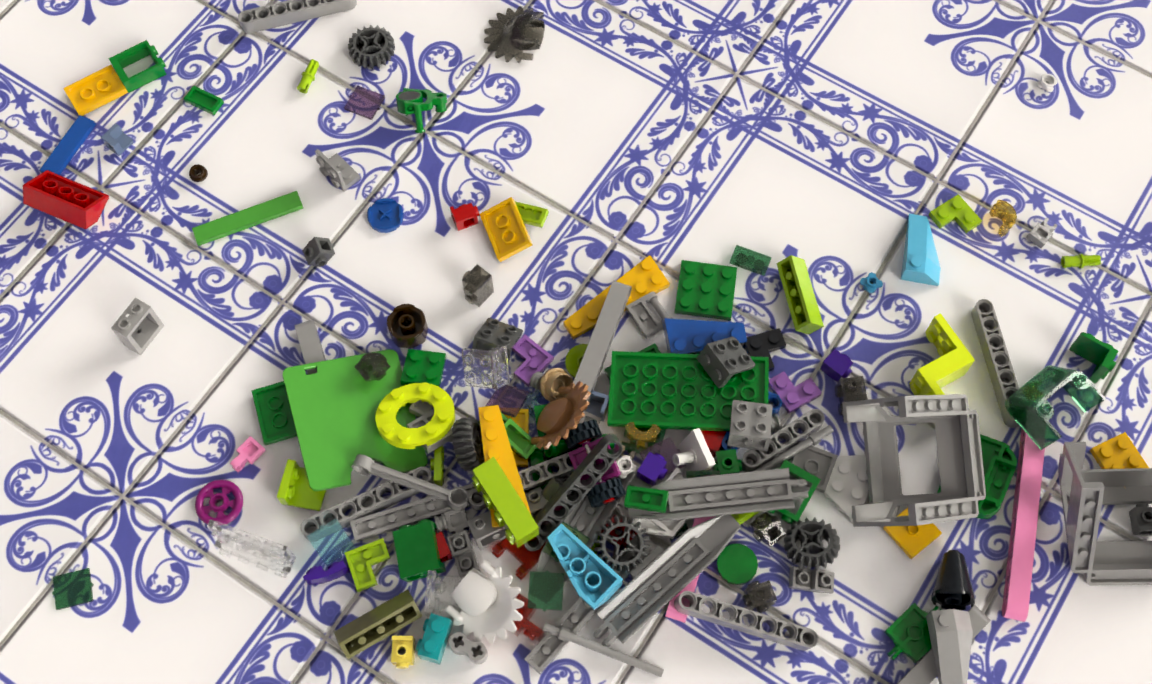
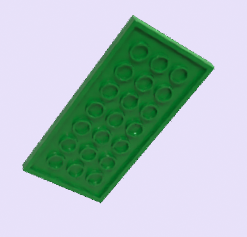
M612 351L607 425L610 427L680 430L700 428V430L730 432L733 400L768 404L769 357L750 356L755 363L754 368L734 374L724 387L718 389L696 359L699 354Z

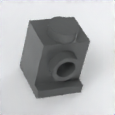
M1148 503L1137 504L1136 507L1129 511L1133 535H1152V507H1149Z

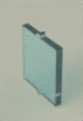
M337 518L324 526L320 525L319 529L307 536L326 565L337 558H342L345 552L355 547Z

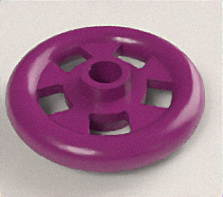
M228 480L209 482L202 487L195 500V510L201 521L211 526L229 524L237 518L243 507V495L240 488ZM222 488V493L214 494L213 489ZM232 492L235 499L230 501L227 494ZM205 498H210L209 506H203ZM219 501H223L221 506H217ZM230 506L233 510L228 515H225L223 512ZM211 510L218 513L216 518L209 516Z

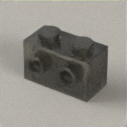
M478 264L471 271H467L464 274L462 284L465 299L470 304L480 307L494 292L492 275Z
M863 376L840 378L837 386H835V396L839 397L840 402L838 404V412L840 416L842 415L843 422L842 402L868 400Z

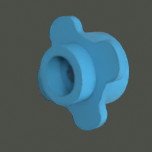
M873 272L860 280V284L863 285L864 290L868 293H874L877 288L883 286V282Z

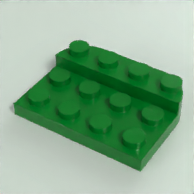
M980 434L986 497L984 500L978 501L979 514L976 518L991 519L1001 508L1015 473L1017 459L1008 444ZM941 484L939 486L937 493L941 492Z

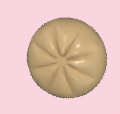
M552 368L547 370L542 376L540 392L546 400L551 402L558 398L566 397V395H560L558 389L560 387H568L574 381L565 370Z

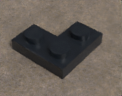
M780 328L747 337V342L744 343V346L749 356L769 357V371L774 370V364L769 352L785 348L786 343Z

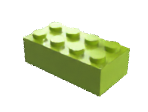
M494 457L472 470V484L478 493L482 491L484 494L482 495L483 501L489 510L493 508L494 518L500 528L502 526L505 527V536L511 545L515 543L517 548L539 535L537 523Z

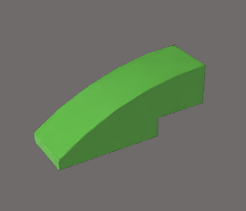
M501 413L512 451L526 460L537 448L536 445L531 443L532 437L511 418L508 419Z

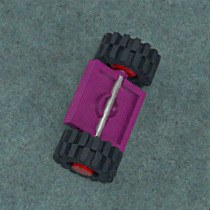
M596 420L585 421L582 424H577L576 429H569L565 442L568 449H576L568 453L574 470L602 439L600 438L602 433ZM596 459L594 464H600L603 459ZM616 460L586 494L592 508L606 505L626 495L620 478H615L621 475ZM585 474L580 479L586 480L590 475Z

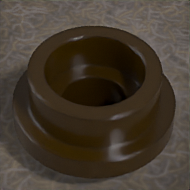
M197 164L190 168L189 176L194 182H202L207 178L208 172L204 166Z

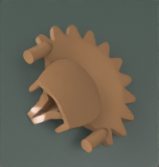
M579 381L575 385L571 382L568 387H560L558 389V393L566 395V397L553 400L543 408L538 418L537 429L547 435L532 437L531 443L533 445H536L539 449L543 447L547 450L551 444L557 446L561 437L567 439L569 429L577 428V424H579L578 419L585 416L582 410L590 404L586 400L591 394L587 390L589 387L587 384L583 385Z

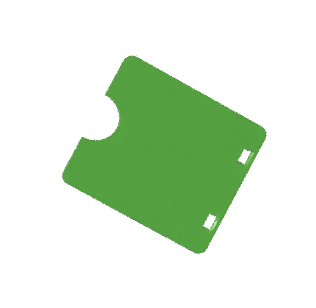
M387 349L284 369L282 377L309 487L313 491L351 485V472L353 470L351 466L359 454L368 456L385 467L402 473H407L418 467H426L428 460L425 449L422 446H416L415 449H402L392 446L381 437L376 425L375 415L380 402L393 389L404 386L401 385L400 381L402 368L396 351ZM376 358V362L366 364L364 360ZM317 368V373L306 375L305 370ZM406 403L405 406L398 410L396 415L397 422L406 428L407 424L416 420L415 415L409 412V407L412 403Z

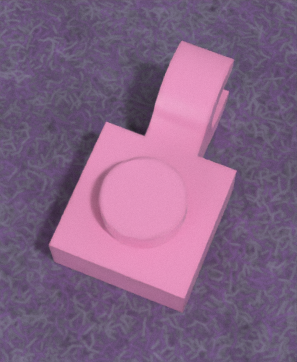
M250 436L236 450L239 455L230 464L235 471L240 472L247 461L252 465L266 450Z

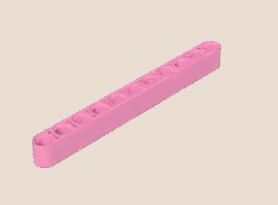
M1028 408L1026 409L1027 416L1022 422L1002 604V617L1022 622L1026 621L1029 610L1048 422L1047 412Z

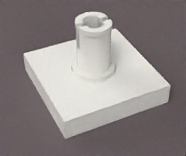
M700 428L692 430L677 446L679 453L674 454L672 457L675 466L685 465L687 471H700L695 474L702 473L701 477L716 464Z

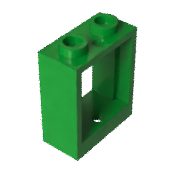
M147 40L108 58L128 93L166 75L164 61L161 57L157 58L158 52L155 46H150ZM150 55L155 65L128 78L123 68Z
M784 460L780 469L789 468L791 476L797 479H805L807 485L811 486L808 491L809 497L803 500L796 515L786 509L770 510L767 512L771 514L776 512L788 524L793 522L797 524L821 479Z

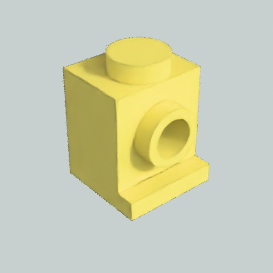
M392 636L391 663L400 669H406L409 665H414L415 638L413 636ZM401 648L406 649L403 655L398 653Z

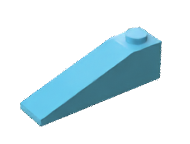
M909 214L901 280L938 286L941 267L928 217Z
M562 523L547 537L578 596L593 610L607 602L622 586L623 578Z

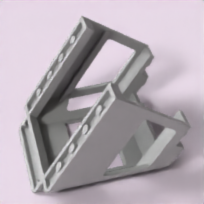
M965 394L897 396L842 402L844 423L863 422L864 452L867 465L866 474L868 476V495L870 498V503L852 506L853 527L918 526L976 518L978 516V501L984 500L986 497L979 418L976 410L968 408V399ZM898 406L899 416L891 415L886 407ZM934 423L941 492L903 495L896 426ZM901 505H908V515L896 517L899 507Z
M1064 442L1063 454H1060L1058 473L1071 571L1081 573L1086 577V583L1090 586L1152 585V541L1097 542L1102 505L1152 504V468L1084 470L1086 442ZM1067 495L1070 497L1069 508L1067 503Z

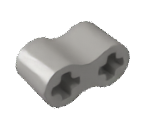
M461 632L451 635L449 646L455 654L468 656L474 664H482L487 660L488 652L482 642L470 641ZM462 640L464 645H459L457 648L455 642H460ZM481 649L482 655L475 657L474 650L478 651Z

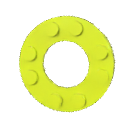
M426 382L412 383L393 389L383 398L377 408L375 421L379 434L387 443L402 449H415L416 446L425 444L429 446L436 443L451 430L455 421V408L452 398L442 388ZM421 400L433 406L434 416L424 426L406 428L401 426L396 420L398 410L405 406L406 403H415Z

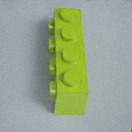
M790 255L776 263L795 331L811 334L824 327L805 260Z

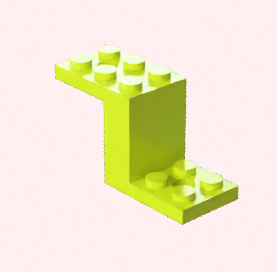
M940 313L934 316L925 332L929 342L933 343L937 348L940 357L916 371L909 383L914 395H945L941 388L964 376L975 361Z

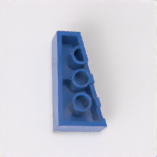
M662 319L668 353L689 354L700 352L708 343L729 337H735L740 344L747 342L744 323Z

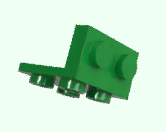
M1081 332L1069 348L1073 353L1097 365L1089 378V381L1094 384L1100 378L1104 380L1116 365V362L1113 360L1118 350L1113 348L1112 345L1096 339L1092 334Z

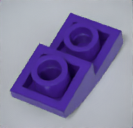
M342 560L332 563L327 571H324L321 565L312 567L303 578L308 585H316L338 579L350 571Z

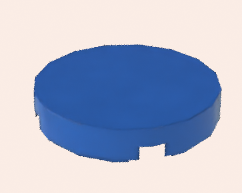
M383 198L378 199L368 208L367 218L369 225L374 230L388 233L400 227L403 223L404 213L402 206L395 200Z

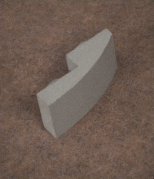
M467 530L447 536L460 578H464L473 568L480 571Z
M790 567L789 588L832 594L834 592V572L820 569L818 571L816 569L808 571L805 568Z

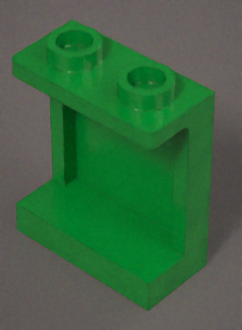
M420 520L416 525H404L399 527V530L392 531L400 579L406 582L446 572L445 563L440 561L435 534L437 526L431 520Z

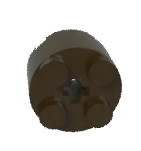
M402 304L395 307L387 318L390 336L398 347L413 348L425 342L428 326L421 309L416 308L412 304Z

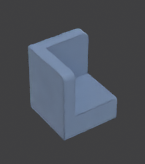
M118 124L113 125L101 136L106 147L118 156L134 143L129 136L123 133Z
M592 390L590 404L586 412L602 418L601 421L604 422L609 406V395Z

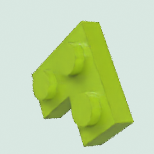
M959 194L932 210L928 215L940 229L955 220L965 233L971 231L982 222Z
M384 538L345 552L357 591L360 592L378 585L372 565L391 559Z

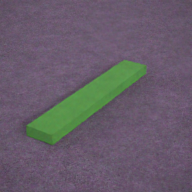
M294 191L193 227L192 230L196 242L200 246L303 209V205L298 192Z

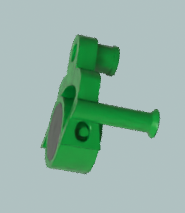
M403 88V91L396 95L397 110L402 114H406V116L415 114V132L423 133L425 129H423L422 111L431 110L433 105H435L436 112H445L447 110V94L443 92L432 93L429 89Z

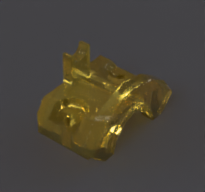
M997 200L989 213L991 217H998L1003 221L998 233L1000 236H1004L1016 223L1017 215L1012 205L1006 201Z
M634 422L625 425L628 439L638 441L637 450L643 448L645 451V442H655L661 431L656 424H652V427L645 432L636 429Z

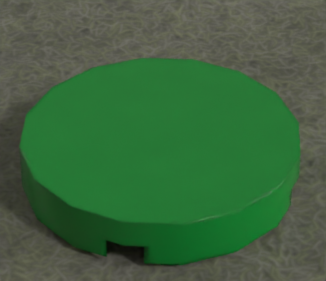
M728 545L718 556L717 571L721 578L729 584L744 585L751 581L757 572V557L745 545Z

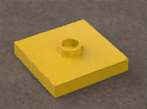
M906 508L898 516L908 515V508ZM933 523L918 526H884L883 528L910 559L914 558L942 534Z

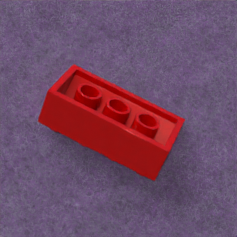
M48 170L23 185V204L83 229L89 228L98 221L109 199L107 194Z

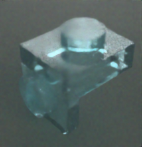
M538 389L534 393L531 392L525 399L526 409H529L530 416L535 420L534 406L541 405L538 403L541 398Z

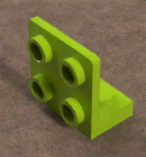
M288 459L277 499L283 505L320 511L326 490L313 491L309 487L305 468L299 467L295 460Z

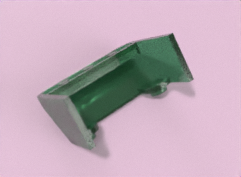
M1049 365L1005 400L1007 411L1040 450L1062 437L1048 421L1053 417L1054 409L1047 400L1060 388L1063 387L1084 412L1106 399L1083 372Z

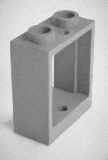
M135 298L111 329L127 348L142 355L164 327V324L151 306Z

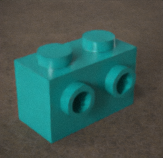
M432 613L429 619L426 618L423 625V631H425L423 639H419L416 646L417 655L420 659L441 664L453 627L451 619Z

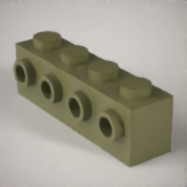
M407 589L334 631V634L346 658L350 659L421 618L422 614Z

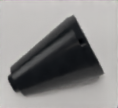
M949 550L944 553L931 595L932 603L934 605L936 603L941 604V608L945 610H966V606L971 604V607H973L975 604V596L965 557L957 550Z

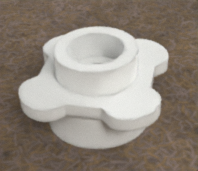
M1042 74L1041 80L1037 82V87L1047 92H1052L1054 85H1057L1058 81L1052 74Z
M624 455L616 461L621 472L619 477L625 479L628 474L635 473L637 470V466L633 464L628 455Z

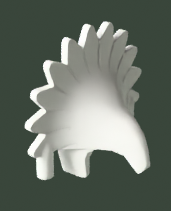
M485 560L480 567L490 575L489 578L475 568L470 570L451 594L455 602L462 609L461 613L451 604L445 611L454 619V626L464 624L463 634L467 636L474 632L476 642H480L485 635L488 642L493 644L496 635L500 639L505 640L507 638L506 630L511 632L517 630L513 621H521L523 619V616L516 609L523 607L524 602L514 598L520 593L521 589L519 587H510L513 577L509 575L502 578L501 567L498 566L495 569Z

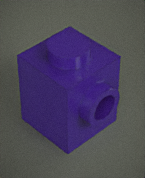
M834 349L823 361L820 370L839 383L842 379L846 380L853 372L851 370L853 362L849 356Z
M649 452L637 470V478L650 486H655L658 480H663L668 472L666 469L667 461H665L662 455Z

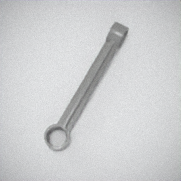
M357 455L351 466L359 474L366 476L372 474L447 501L449 507L455 511L465 509L468 504V493L461 487H455L450 490L377 464L373 459L365 455ZM455 494H461L465 497V501L462 504H455L451 501V497Z

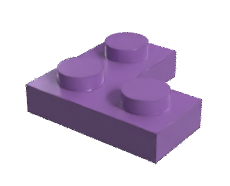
M525 334L512 348V351L525 360L514 372V376L528 387L530 386L532 375L536 372H543L554 360L551 354Z
M783 371L769 379V387L773 393L780 396L782 405L788 414L822 394L812 378L794 386Z

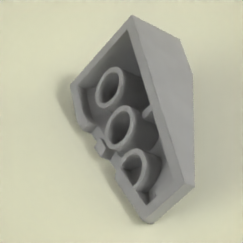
M956 609L931 611L926 616L939 684H967L973 637L969 612Z

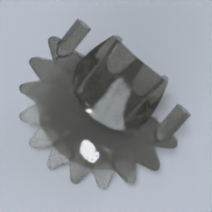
M519 6L516 12L511 8H507L506 15L497 13L498 20H489V25L492 28L484 29L485 34L489 35L484 38V43L490 44L487 48L488 52L496 51L495 58L497 59L505 55V62H509L513 57L517 63H520L521 60L533 61V54L523 53V50L540 49L545 24L543 20L539 19L544 18V12H534L533 8L524 12L522 6Z

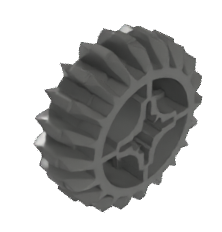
M370 25L369 28L364 26L363 30L357 29V33H352V38H349L348 50L354 63H357L359 67L363 65L365 69L370 66L373 70L374 66L380 68L381 64L386 66V61H391V56H394L395 44L391 34L384 27L380 29L378 25L375 28Z
M474 417L456 420L452 428V444L455 457L457 458V463L460 464L464 471H472L484 463L481 427Z
M624 515L621 518V522L618 516H614V523L607 519L606 522L609 526L606 527L604 524H601L600 527L604 530L603 533L600 531L595 533L601 536L600 540L594 539V543H600V546L595 547L594 551L602 552L597 556L600 559L605 557L603 561L606 564L610 562V568L614 569L615 565H617V572H621L622 566L628 572L630 569L629 564L636 569V560L641 564L643 563L640 555H648V553L643 552V548H650V545L643 543V541L649 540V536L642 537L646 529L638 530L641 523L637 522L633 525L634 518L632 517L628 523L627 517ZM625 526L624 531L618 537L609 535L610 531L614 528ZM631 530L637 537V547L630 543ZM621 538H624V543L631 548L622 547V549H619L620 545L613 541V539L622 541ZM606 540L614 546L612 558L606 551ZM623 552H634L631 558L618 561Z
M806 517L805 522L798 520L797 525L792 524L791 529H787L784 538V550L787 552L788 559H792L793 565L799 563L800 569L807 566L808 571H810L811 567H815L818 571L819 566L826 569L827 563L832 564L834 558L838 557V551L840 550V538L837 535L836 529H832L830 523L825 525L823 519L817 522L815 517L813 521H809ZM798 539L801 541L800 549L795 544ZM824 539H825V540L827 541V543H828V547H827V548L823 547L822 541H823Z

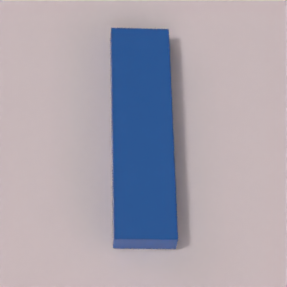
M79 115L39 171L43 173L48 170L60 175L96 126L95 121Z

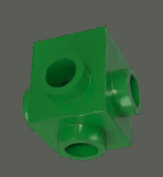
M736 449L715 452L714 461L716 464L712 467L713 471H720V475L742 471L741 460L737 459Z

